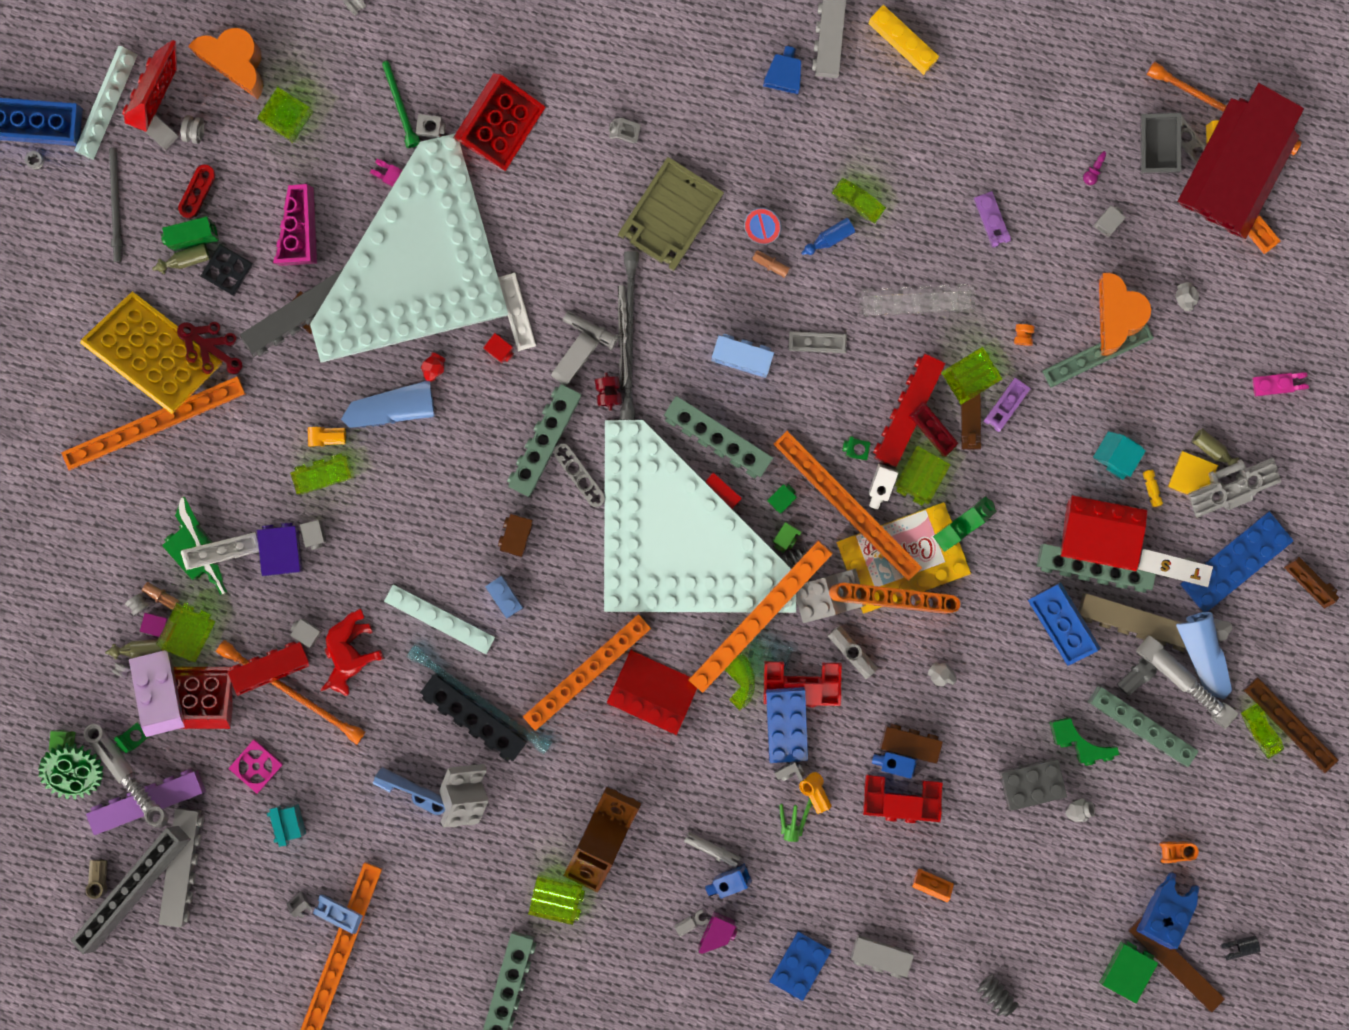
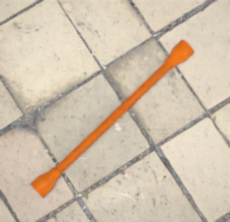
M1155 61L1146 74L1153 79L1170 82L1172 85L1183 89V91L1185 90V92L1194 95V97L1196 96V98L1198 97V99L1207 104L1209 103V105L1211 104V106L1222 112L1227 107L1224 103L1222 104V102L1220 103V101L1211 96L1209 97V95L1207 96V94L1198 89H1194V87L1185 82L1179 81V79L1173 77L1161 64ZM1297 140L1291 152L1292 155H1295L1300 148L1301 141Z
M223 640L216 650V653L222 657L232 659L235 662L241 663V665L249 663L248 659L246 660V658L242 657L241 653L226 640ZM279 679L270 682V684L272 683V685L278 687V689L284 691L290 697L301 702V704L303 703V705L307 706V708L309 707V709L325 718V720L336 727L338 726V728L340 727V731L344 732L348 739L358 745L366 732L357 726L349 725L346 722L344 723L335 716H332V714L330 715L326 710L324 711L320 706L318 707V705L297 691H293L291 687L289 688Z

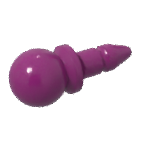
M1103 151L1097 157L1093 167L1089 166V170L1084 173L1083 181L1085 184L1094 185L1097 183L1098 175L1101 174L1099 169L1105 161L1106 151Z

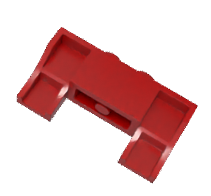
M764 661L763 703L767 704V689L805 687L807 707L841 706L842 664L822 662L821 677L784 676V662Z
M865 775L863 815L886 817V821L894 822L899 818L905 819L906 823H916V820L941 823L942 782L923 780L922 794L920 796L884 792L885 776Z

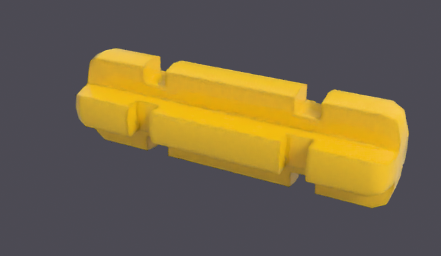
M1154 470L1144 471L1143 477L1147 481L1145 484L1148 495L1152 499L1150 500L1152 507L1161 506L1163 502L1162 498L1159 497L1160 491L1157 480H1154Z

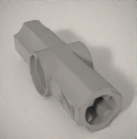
M840 625L828 635L829 639L865 679L869 678L878 669ZM849 648H857L858 654L856 657H849Z

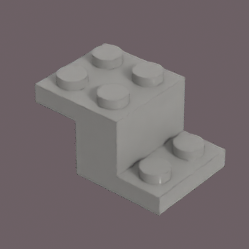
M856 569L806 582L796 593V600L803 623L866 606L864 604L834 601L829 595V590L834 584H860ZM839 587L838 594L842 597L843 590ZM857 590L856 595L859 599L861 598V592Z
M485 764L450 767L447 769L439 790L445 807L441 820L443 828L475 825L480 822L489 801L482 784L487 771Z

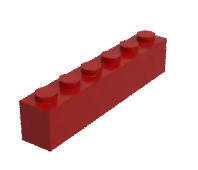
M924 354L922 357L918 356L914 367L917 369L914 375L910 373L906 381L908 388L906 392H901L897 400L900 402L898 409H893L889 417L892 421L889 426L886 425L881 434L884 438L881 444L877 443L873 453L876 454L874 459L893 468L897 467L917 425L909 415L921 402L927 404L946 363L927 354Z

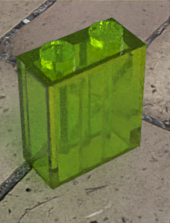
M983 347L941 372L961 405L1002 380L998 369L994 366L989 354Z
M916 446L893 486L897 488L895 492L904 497L906 495L913 497L912 501L920 506H923V504L929 505L951 464Z
M184 602L183 605L176 603L156 645L162 650L195 663L216 621L211 618L212 614L207 611L201 610L198 612L194 610V606Z
M538 874L528 915L573 925L575 920H579L581 909L577 908L579 901L583 902L585 890H582L583 885Z

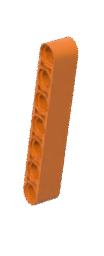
M853 583L834 584L829 590L831 599L838 602L942 614L953 613L960 608L959 598L947 594ZM839 587L843 590L842 597L838 594ZM857 590L861 592L860 599L856 595ZM875 592L879 594L878 601L875 599ZM893 594L897 596L896 603L893 601ZM911 596L915 598L914 605L911 603ZM929 598L933 601L932 607L929 605ZM947 600L951 603L950 609L946 605Z

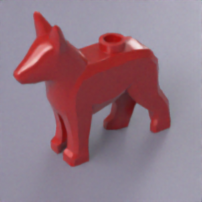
M362 608L348 614L345 619L328 631L326 637L327 647L324 650L328 659L332 658L335 667L328 681L321 688V691L331 688L348 696L350 690L347 680L358 674L368 663L384 659L381 650L360 655L350 644L361 633H373L370 624H355L357 620L365 618Z

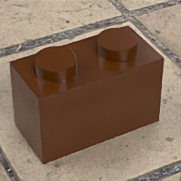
M510 514V517H506L503 528H506L504 536L501 535L498 541L500 551L523 557L533 520Z

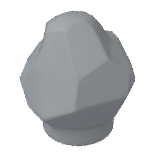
M1191 282L1182 283L1177 286L1178 291L1175 294V298L1182 309L1192 311L1198 302L1199 292Z
M1214 619L1218 642L1226 640L1233 629L1232 624L1229 621Z
M935 662L928 671V675L936 686H944L947 683L954 685L956 683V675L946 663L939 664Z
M1084 799L1072 802L1066 809V816L1074 822H1086L1095 815L1093 803L1087 802Z

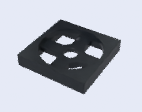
M219 244L200 277L235 296L252 268L253 263ZM223 254H231L227 262L222 263L216 259ZM238 259L243 264L244 270L242 274L234 270V265ZM211 266L219 270L220 274L216 280L212 278ZM226 266L230 267V272L228 274H225L223 272V269ZM228 277L237 280L233 286H223L224 281Z

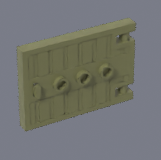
M667 157L619 231L618 236L622 239L627 237L631 240V245L661 264L663 262L668 263V268L675 271L724 195V192ZM632 226L638 229L636 233L630 231ZM670 251L676 253L674 258L668 255Z

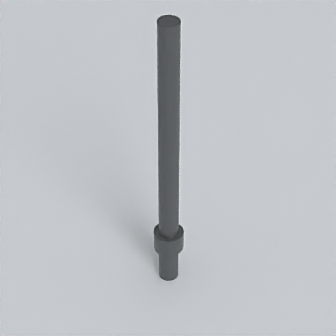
M109 148L113 235L111 247H113V260L119 263L121 262L123 239L120 238L117 148Z

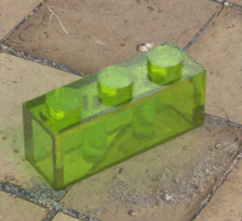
M342 453L331 456L332 460L324 462V459L312 462L313 466L306 467L301 465L295 467V471L290 472L296 494L302 495L354 479L348 456H342Z

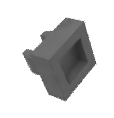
M301 891L287 903L288 910L294 918L297 916L304 918L305 916L302 911L305 909L312 910L307 897Z

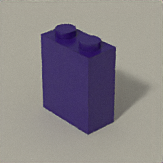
M283 523L280 528H274V525L262 526V530H257L262 576L303 572L298 526H293V523Z

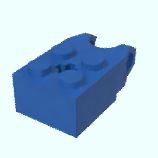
M1173 872L1169 873L1165 881L1157 887L1136 931L1169 949H1178L1197 907L1200 887L1192 885L1189 892L1183 897L1180 896L1175 890L1176 874Z

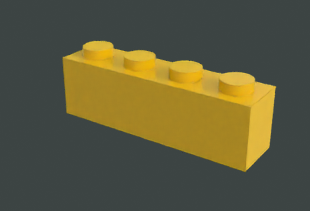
M882 5L870 18L868 24L923 75L937 62L939 56L886 6Z

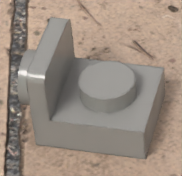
M623 118L614 119L609 126V138H618L631 143H637L641 124Z
M795 762L774 771L777 779H782V781L791 778L793 772L796 773L800 782L803 781L802 776L805 775L801 765H796Z

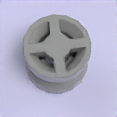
M362 0L342 1L354 16L358 14L360 9L366 7Z
M141 593L125 603L132 610L131 614L133 616L139 615L150 606L148 602L143 600Z

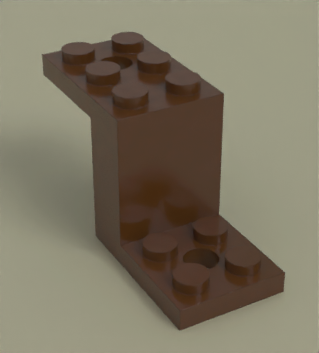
M606 787L563 876L598 892L615 861L628 829L642 803L619 793L615 789Z

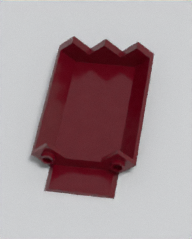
M1259 82L1249 102L1242 98L1238 100L1231 98L1177 202L1183 208L1200 214L1206 221L1224 227L1230 234L1246 239L1300 137L1294 127L1304 108Z

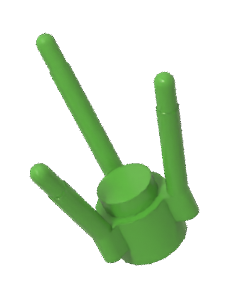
M810 798L799 828L796 825L798 806L794 805L792 822L787 824L786 827L783 804L779 805L782 826L781 834H784L785 841L799 842V836H802L812 804Z

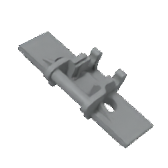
M1274 458L1246 468L1244 462L1240 459L1237 463L1217 472H1209L1211 484L1188 493L1195 517L1198 518L1222 507L1226 510H1231L1252 501L1253 496L1257 492L1280 483L1281 479ZM1236 471L1240 472L1235 476L1236 481L1224 485L1218 481V479ZM1252 476H1256V483L1254 485H1249V478ZM1218 491L1220 499L1213 500V494Z

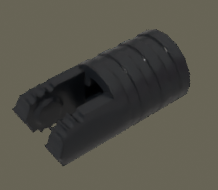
M1256 935L1221 944L1223 949H1229L1234 946L1238 948V952L1229 953L1225 956L1226 961L1261 952Z

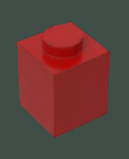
M496 333L493 334L483 347L485 351L502 364L504 361L508 362L514 355L512 352L514 348Z

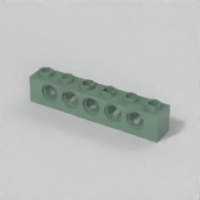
M560 384L559 388L555 387L551 395L553 400L550 405L546 404L542 412L545 416L542 421L538 420L533 431L536 433L533 439H528L525 445L526 453L524 456L520 455L516 463L518 466L516 472H512L507 480L510 483L508 487L529 498L582 397L580 393ZM559 401L566 403L564 411L556 410V404ZM550 418L557 419L558 424L555 428L547 426V421ZM540 436H548L549 442L546 445H540L538 442ZM538 452L540 454L538 462L530 461L531 453ZM524 469L531 471V477L527 480L521 477V472Z
M677 396L664 414V417H666L665 422L673 427L676 425L683 428L682 433L690 438L694 435L698 438L697 442L706 448L708 445L715 449L714 453L721 458L724 456L730 458L731 461L729 463L737 468H740V466L747 469L746 474L754 479L757 476L761 478L773 459L770 455ZM682 413L690 415L691 419L688 423L680 421L679 417ZM699 423L705 424L707 427L706 432L698 433L695 429L696 425ZM718 433L723 437V441L720 444H715L712 441L714 434ZM730 444H736L739 447L737 454L729 453L728 446ZM747 454H751L755 458V462L751 465L746 464L744 461V457Z
M1047 544L1040 545L1036 567H1041L1040 571L1052 573V570L1060 571L1059 575L1071 577V574L1079 575L1078 579L1090 581V578L1097 579L1099 584L1108 585L1109 582L1116 583L1118 588L1127 589L1128 586L1135 587L1134 591L1146 593V590H1153L1156 575L1154 573L1137 569L1134 572H1136L1138 578L1135 582H1132L1129 578L1130 573L1133 572L1132 570L1117 568L1119 575L1113 578L1110 574L1111 569L1114 568L1112 566L1098 564L1100 571L1098 574H1094L1092 566L1095 563L1079 560L1081 568L1075 570L1073 562L1076 559L1061 557L1063 562L1058 567L1054 564V558L1056 556L1061 557V547Z
M1097 686L1087 701L1183 766L1189 767L1199 752L1102 687Z
M515 931L511 932L483 1030H493L494 1025H500L503 1030L512 1029L515 1020L512 1017L513 1010L518 1009L520 999L517 998L518 992H523L526 980H523L524 972L528 973L531 962L528 961L529 954H534L537 944L533 942L534 937ZM521 950L525 956L522 959H518L515 957L514 952ZM509 970H518L519 976L511 977ZM509 987L514 991V994L507 996L504 994L503 989ZM505 1006L508 1009V1013L505 1015L500 1014L498 1008Z

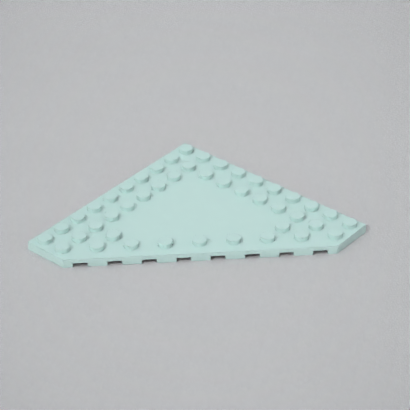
M455 134L421 141L312 320L310 326L320 363L508 316L460 142L453 138Z
M605 420L604 612H752L791 568L644 420ZM796 594L778 613H796Z

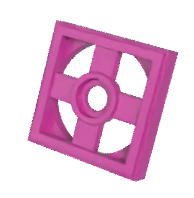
M254 739L228 769L258 794L283 766V763ZM251 750L263 752L258 759H253L248 754ZM268 758L272 762L271 773L264 768V763ZM241 760L249 765V769L244 775L240 773L239 769ZM254 763H259L260 768L258 770L253 769ZM254 774H259L265 779L261 783L249 781Z

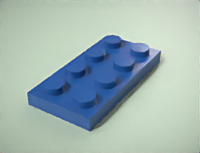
M1061 582L1028 600L1067 666L1101 649Z
M805 687L767 689L769 762L808 761Z

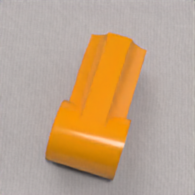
M308 427V447L346 445V429Z
M812 772L800 782L799 788L804 795L809 796L817 814L829 810L832 805L822 788L824 784L823 777L817 772Z

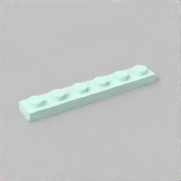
M118 46L76 145L75 152L94 160L138 56L134 52Z
M394 584L384 602L484 654H487L495 639L494 636Z

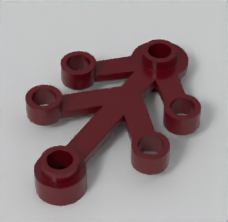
M184 322L178 326L177 335L185 342L186 360L188 362L194 363L198 358V353L193 348L194 341L200 348L203 373L210 374L214 369V364L210 362L209 353L224 362L230 374L236 375L240 373L242 369L241 360L231 358L215 347L217 345H234L236 336L233 333H227L225 337L204 339L199 334H218L220 331L219 323L211 322L208 326L195 327L189 322ZM215 326L218 330L214 331L211 327ZM184 329H189L190 333H185ZM232 337L234 341L229 342L227 338ZM193 354L195 358L191 359L188 355ZM236 362L238 366L233 367L231 363ZM209 365L211 369L207 370L204 366Z

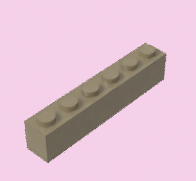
M1083 593L1078 611L1085 622L1092 624V621L1100 622V627L1107 629L1113 626L1118 628L1117 632L1126 635L1132 632L1136 634V638L1145 640L1149 635L1162 646H1166V643L1173 645L1172 649L1184 652V649H1186L1176 627V624L1181 622Z

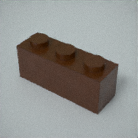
M892 723L890 727L885 726L880 749L935 764L938 763L943 741L938 740L939 736L928 733L926 737L920 735V731L909 728V731L901 730L902 726Z

